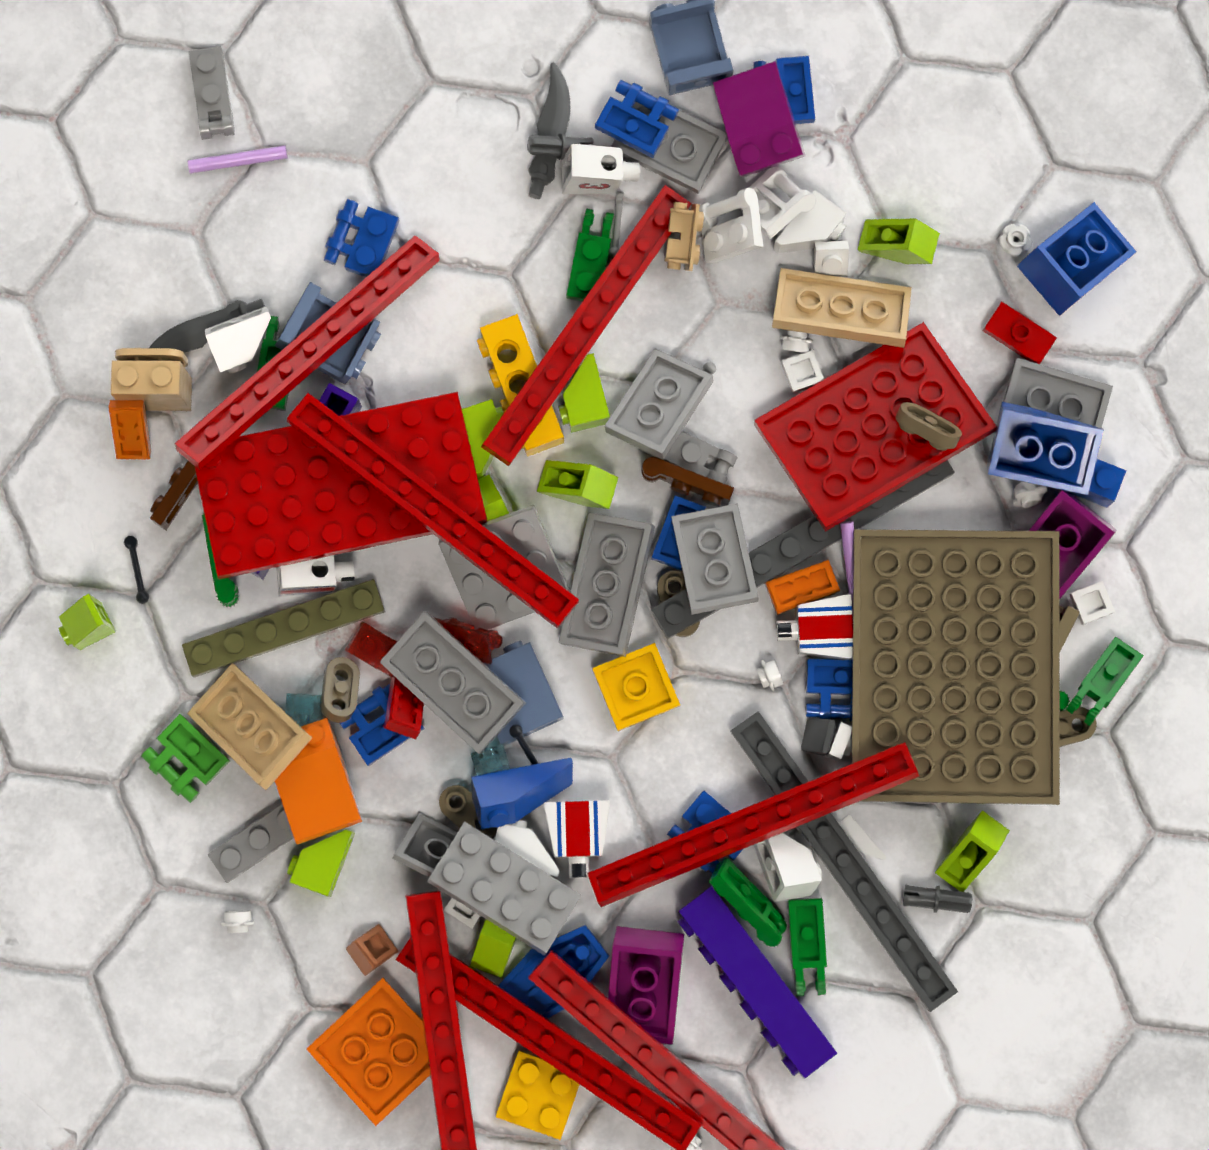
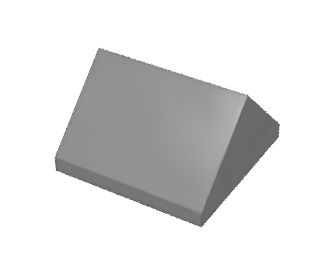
M419 813L392 859L430 877L457 834V831Z

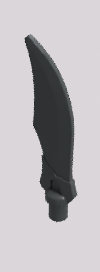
M552 62L550 64L549 91L536 126L538 135L558 137L560 133L566 134L571 109L570 95L562 72ZM535 155L528 169L532 181L528 194L531 198L541 199L544 187L555 179L557 156Z
M262 299L246 304V302L241 300H235L224 309L174 326L158 337L149 348L177 349L184 353L203 348L208 342L205 336V329L265 307Z

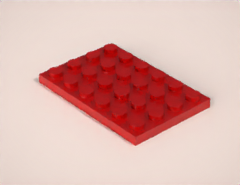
M924 322L907 331L904 348L883 345L754 420V426L825 532L996 432L997 429L992 418ZM905 402L915 403L956 425L962 432L957 446L944 451L938 450L931 446L928 440L919 435L903 431L896 420L901 404Z

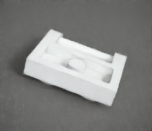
M778 166L770 168L749 187L757 194L761 230L771 238L785 228L798 214L812 210L816 204L815 196L808 190L800 189L787 178V173ZM772 188H780L791 199L785 203L770 190Z
M752 188L740 190L736 196L712 205L709 203L700 205L699 211L704 213L702 239L706 263L715 264L763 247L758 198ZM739 208L743 209V216L717 225V216Z

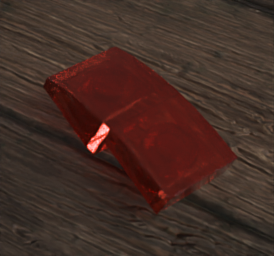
M361 622L345 651L385 675L393 677V674L380 661L398 641L391 639L367 623Z

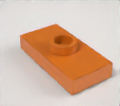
M110 400L109 414L116 459H150L151 446L144 400Z
M829 559L765 583L776 615L795 609L797 605L814 602L840 592Z

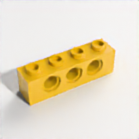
M518 314L480 327L482 338L477 339L482 357L486 358L489 356L493 368L489 369L488 372L495 389L501 387L505 399L500 400L504 413L517 396L516 393L510 390V385L516 380L527 382L537 367ZM509 349L517 354L516 359L510 363L500 361L498 356L503 350ZM552 405L522 447L527 457L564 444V436Z

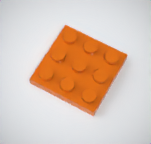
M384 977L306 1048L375 1126L430 1076L423 1020Z

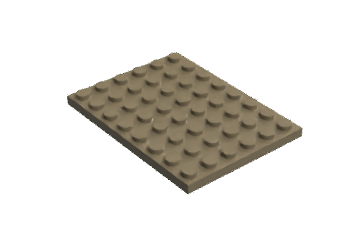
M854 529L852 764L905 742L919 773V777L859 802L1060 805L1059 531Z

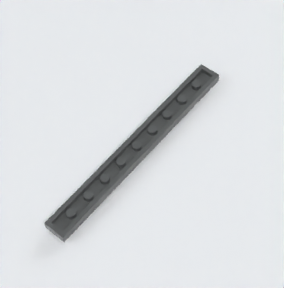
M947 460L843 522L853 521L854 529L858 530L942 482L955 472ZM813 515L749 552L756 588L841 540L840 523L825 532ZM686 589L651 609L652 615L667 640L718 611L713 610L692 615Z
M759 711L730 731L775 795L809 782ZM829 813L798 826L929 1012L933 1011L958 992L833 815Z

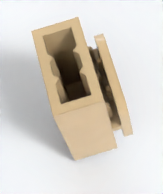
M122 348L115 351L117 361H112L111 395L115 400H144L145 411H191L192 377L185 369L188 366V358L183 351L169 348Z

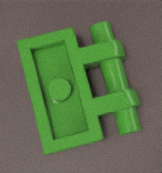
M181 714L156 738L166 748L158 754L152 747H149L141 755L150 764L148 768L155 775L160 774L172 785L170 789L177 796L182 795L189 803L199 795V792L191 785L192 781L197 777L205 785H208L230 762L218 748ZM174 757L188 768L182 775L169 765V762Z

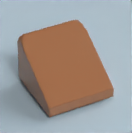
M380 924L357 938L346 948L365 976L399 952Z

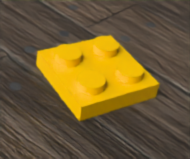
M655 643L628 653L626 657L621 656L592 668L617 731L680 707L679 700Z
M518 1050L495 1117L561 1140L580 1084L543 1059Z

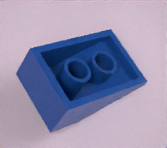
M1093 202L1037 246L1017 267L1060 316L1137 251L1096 203Z
M1002 402L996 424L997 429L994 433L987 463L988 474L1088 495L1104 429L1035 408Z

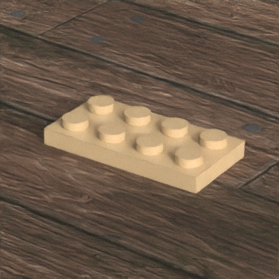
M781 268L772 328L904 348L912 288Z
M233 663L187 713L265 790L270 787L312 739L300 725Z

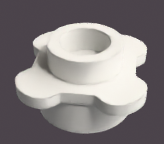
M1027 482L1019 483L1014 488L1016 499L1013 501V506H1022L1028 509L1040 505L1046 499L1044 494L1048 491L1047 487Z

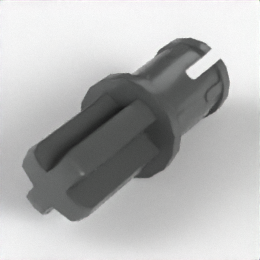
M560 133L558 137L531 135L528 138L527 150L531 155L557 156L558 160H563L571 144L590 145L594 143V140L590 137H566L563 133Z
M905 884L903 906L933 909L934 913H937L938 910L969 913L972 908V894L942 890L937 885L936 889Z

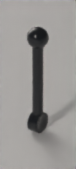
M127 536L124 539V545L129 549L138 589L136 600L138 603L145 604L149 600V594L144 590L136 552L138 540L134 536Z
M513 725L510 727V735L517 739L531 765L539 764L522 736L523 730L521 726Z

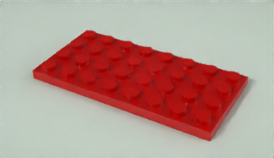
M458 392L340 416L480 524L487 522ZM293 426L239 436L201 470L195 467L218 579L433 534Z

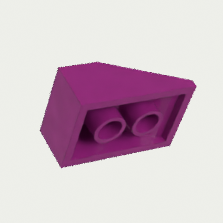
M776 61L713 82L729 144L741 177H746L806 156Z
M1062 490L1029 529V531H1059V600L1117 531L1066 490Z
M617 926L613 941L608 998L661 1044L673 1045L685 934Z

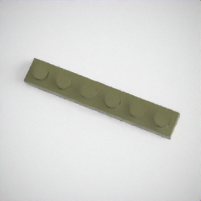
M372 579L182 644V648L191 675L195 678L230 666L232 663L236 664L385 613L375 580Z

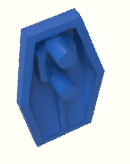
M586 925L555 938L545 955L535 949H531L498 986L547 1019L564 1010L563 1007L528 977L549 951L552 950L586 980L591 982L610 955Z

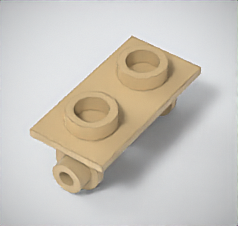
M674 202V208H670L668 232L680 233V239L667 238L664 261L668 262L667 268L680 270L681 263H684V270L692 271L693 264L697 265L699 262L700 245H695L697 231H702L704 213L699 211L700 204H691V210H687V203Z

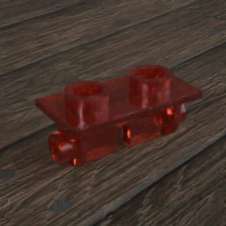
M453 617L444 620L434 618L481 662L492 663L491 651L495 648H500L503 642V638L499 635L498 631L480 627L475 630L474 625L460 622Z

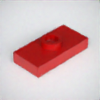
M1001 302L982 330L1024 359L1037 364L1042 362L1057 339L1056 336L1004 302Z
M393 675L390 682L384 728L416 740L421 732L424 703Z

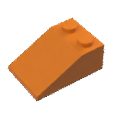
M328 718L301 726L312 739L275 780L297 845L362 822L339 744Z

